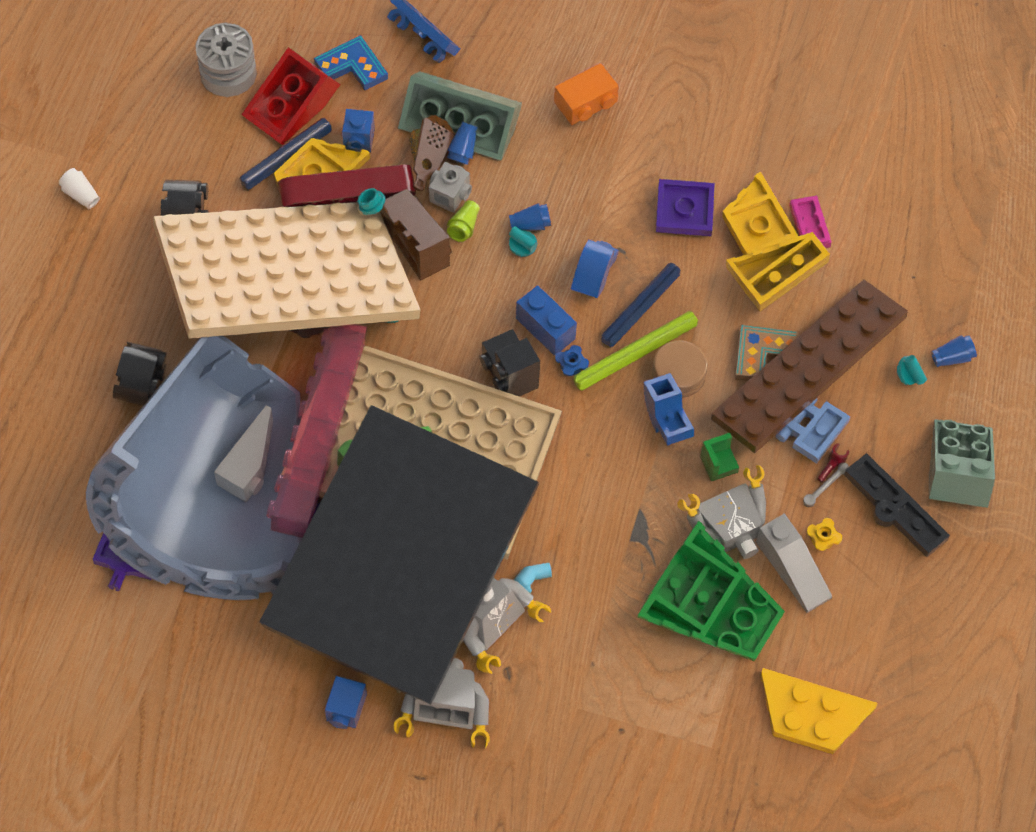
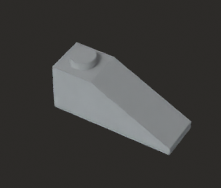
M267 405L264 407L214 471L217 485L244 502H247L252 495L258 494L264 483L273 427L271 407Z
M785 514L759 528L756 540L757 545L806 613L832 599V594L804 540Z

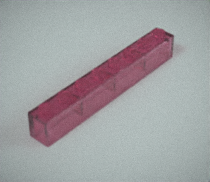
M357 324L330 326L329 330L324 329L321 346L324 349L322 353L317 352L313 369L317 371L315 377L310 376L307 382L306 393L309 394L308 400H302L298 417L302 419L300 425H294L290 442L294 443L292 450L287 449L284 455L283 467H286L284 475H278L275 492L278 493L276 501L270 500L267 518H271V531L303 538L313 518L365 346L367 327Z

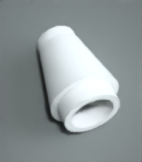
M72 168L60 178L59 185L62 187L61 191L87 209L93 208L99 202L100 197L82 171Z

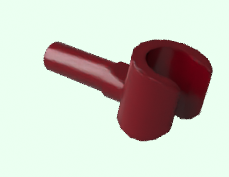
M835 444L829 455V462L817 477V480L823 483L836 466L845 463L849 450H847L845 455H839L836 452L840 444Z

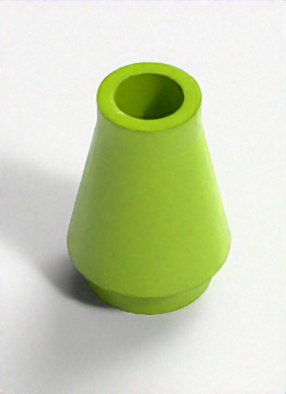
M471 200L465 201L464 205L447 222V233L453 240L464 242L472 237L477 214L480 210L476 202Z

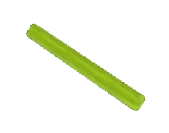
M692 311L677 317L574 376L573 381L579 390L590 387L697 326V317Z

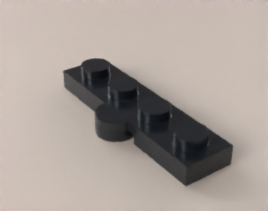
M867 453L845 470L844 476L875 506L873 517L877 524L883 527L894 525L926 557H929L948 541L950 535Z

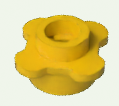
M830 518L823 519L822 523L817 525L811 524L807 528V534L811 536L812 543L819 551L829 549L834 544H840L842 541L841 533L836 531L834 521ZM823 532L827 533L826 537L822 535Z

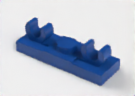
M390 0L397 9L391 10L387 18L394 22L398 16H401V21L397 24L398 28L405 30L411 22L414 24L412 30L423 39L426 36L433 41L428 42L423 50L431 54L437 48V54L433 57V60L440 63L445 59L446 52L454 56L459 52L460 48L407 0Z

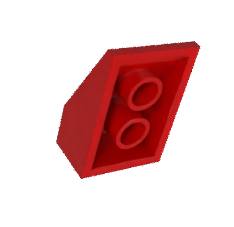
M288 47L241 115L283 145L327 105L341 84Z

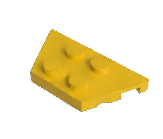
M311 138L274 172V179L278 186V181L286 177L360 169L370 159V152L364 149L361 152L347 150L345 145L329 144L324 140Z
M761 172L757 173L746 189L743 188L737 195V199L723 210L722 218L743 255L798 237Z
M765 668L762 669L760 675L766 695L767 711L771 718L772 735L826 753L834 754L877 707V702Z

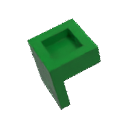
M730 433L703 441L700 458L711 482L739 472L740 467L730 448L732 442Z

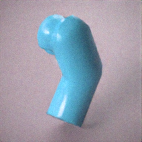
M550 563L526 566L514 580L531 593V584L534 580L552 577Z

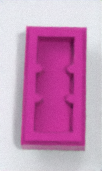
M817 195L790 200L789 207L798 236L813 232L825 248H830L832 242Z

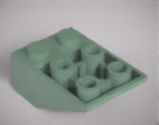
M935 419L929 471V499L988 508L995 483L993 428L980 424L970 425L957 423L953 420L943 421Z

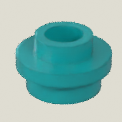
M375 188L363 191L358 197L359 210L364 215L378 213L385 203L384 194Z

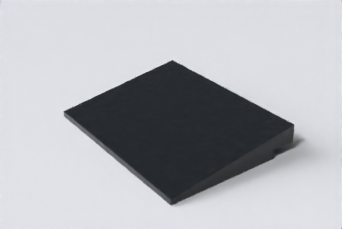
M371 405L259 623L264 628L292 640L299 646L431 705L532 501L539 482Z

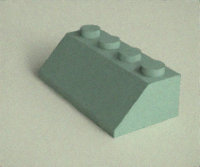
M419 71L410 77L398 129L419 135L422 119L436 115L446 120L456 134L461 123L465 122L478 127L474 152L502 160L516 129L522 103Z

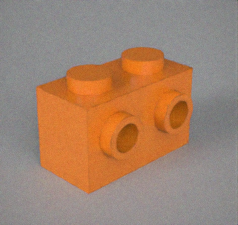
M599 63L555 86L554 103L569 123L574 125L579 121L588 120L593 114L602 109L611 108L618 100L619 85L605 67Z

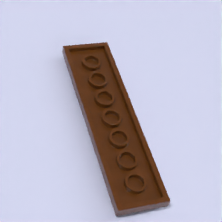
M866 280L861 281L711 414V420L730 433L731 436L753 453H756L905 320L908 310Z

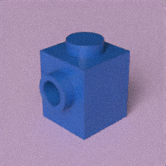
M346 109L342 130L343 145H345L347 150L361 152L364 149L371 153L375 132L374 111Z

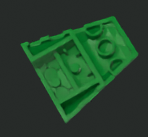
M698 521L646 598L637 617L755 661L785 611L758 582L754 583L745 573V568L739 562L736 563L724 551L725 547L717 539L714 540L705 531L706 527Z

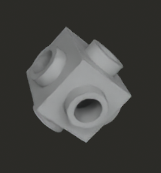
M445 162L440 171L435 170L431 177L429 202L454 213L461 201H466L471 193L470 173L461 166H453Z

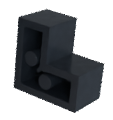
M511 329L482 342V354L479 355V359L485 371L490 370L492 373L495 389L520 397L539 388L540 359L527 338L519 340L514 330Z

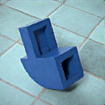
M588 239L580 256L571 290L598 298L604 290L609 269L616 261L619 250L613 248L607 242H595Z
M671 373L643 382L645 403L651 423L656 433H661L666 444L670 445L694 437V427L683 410L682 392Z

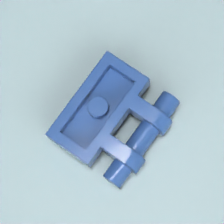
M817 398L776 434V438L781 442H785L789 436L796 437L797 439L794 441L792 448L816 464L850 420L849 415L827 401L820 409L814 406L818 401ZM804 417H809L812 420L806 427L799 424Z

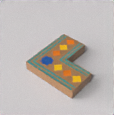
M741 324L735 379L749 381L766 366V358L774 359L797 338L798 331Z

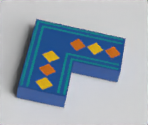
M361 35L314 58L316 67L333 79L352 72L364 90L388 79L387 71Z

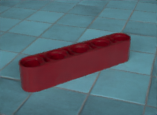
M406 164L291 176L278 181L282 207L358 202L360 194L369 188L381 191L385 199L406 189L413 196L416 195V190L413 188L412 168Z

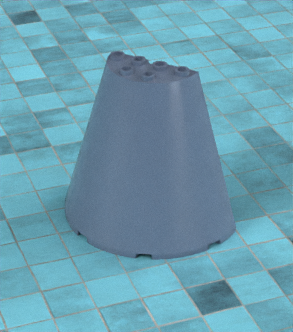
M225 336L201 337L186 353L95 464L87 484L86 504L95 530L98 534L103 531L110 540L109 548L123 561L144 575L165 585L170 580L185 585L184 592L218 599L251 600L258 599L259 594L271 591L274 594L304 536L303 491L279 483L281 473L301 430L300 392L263 364H250L247 360L249 354ZM267 405L272 410L273 427L264 483L258 494L252 495L247 502H244L217 485L214 471Z

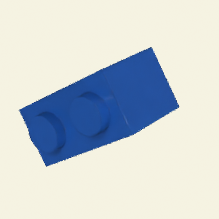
M538 285L516 302V319L554 356L576 339L577 322Z

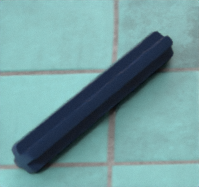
M321 118L241 175V184L247 190L252 189L279 169L311 138L320 140L332 131L331 124L325 118Z
M672 262L668 263L604 331L601 336L602 342L608 347H614L680 276V268Z

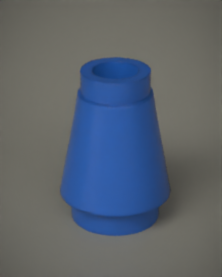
M462 122L447 150L449 151L447 158L468 165L469 160L473 159L478 127Z
M537 203L509 215L511 228L516 226L520 230L531 231L545 230V227L552 226L547 204L540 205Z
M960 335L936 350L931 351L936 367L971 362L972 358L977 357L975 345L969 335L965 337Z

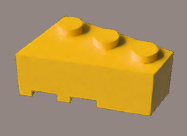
M810 232L779 242L777 245L762 250L758 249L737 258L727 259L726 268L761 312L827 264L830 253L816 235Z

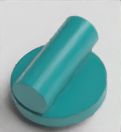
M514 226L509 232V236H511L509 248L512 253L520 257L533 254L538 244L535 235Z
M915 355L904 356L900 359L897 366V375L903 384L912 385L917 383V385H921L927 381V377Z

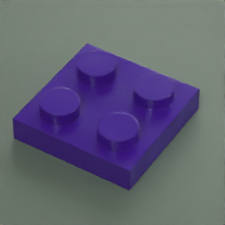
M659 179L656 232L712 236L715 183Z

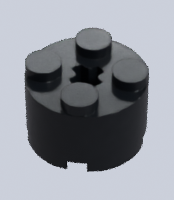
M198 180L164 181L162 191H168L165 199H161V216L209 213V210H204V200L208 199V183H202Z
M127 342V346L124 347L118 364L116 376H118L117 381L120 384L119 386L114 385L113 398L144 406L157 390L159 380L163 381L167 367V364H165L167 353L160 349Z

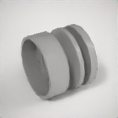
M231 23L214 24L205 29L199 35L195 45L201 82L208 91L218 96L231 97L244 93L254 84L257 75L252 37L244 28Z

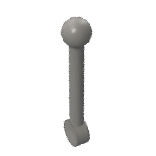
M841 463L838 466V470L812 495L808 494L804 497V505L806 507L814 506L816 498L838 477L844 474L849 465Z

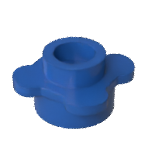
M573 345L569 350L565 352L560 351L556 354L555 360L560 363L564 375L573 376L588 368L589 361L581 354V347Z

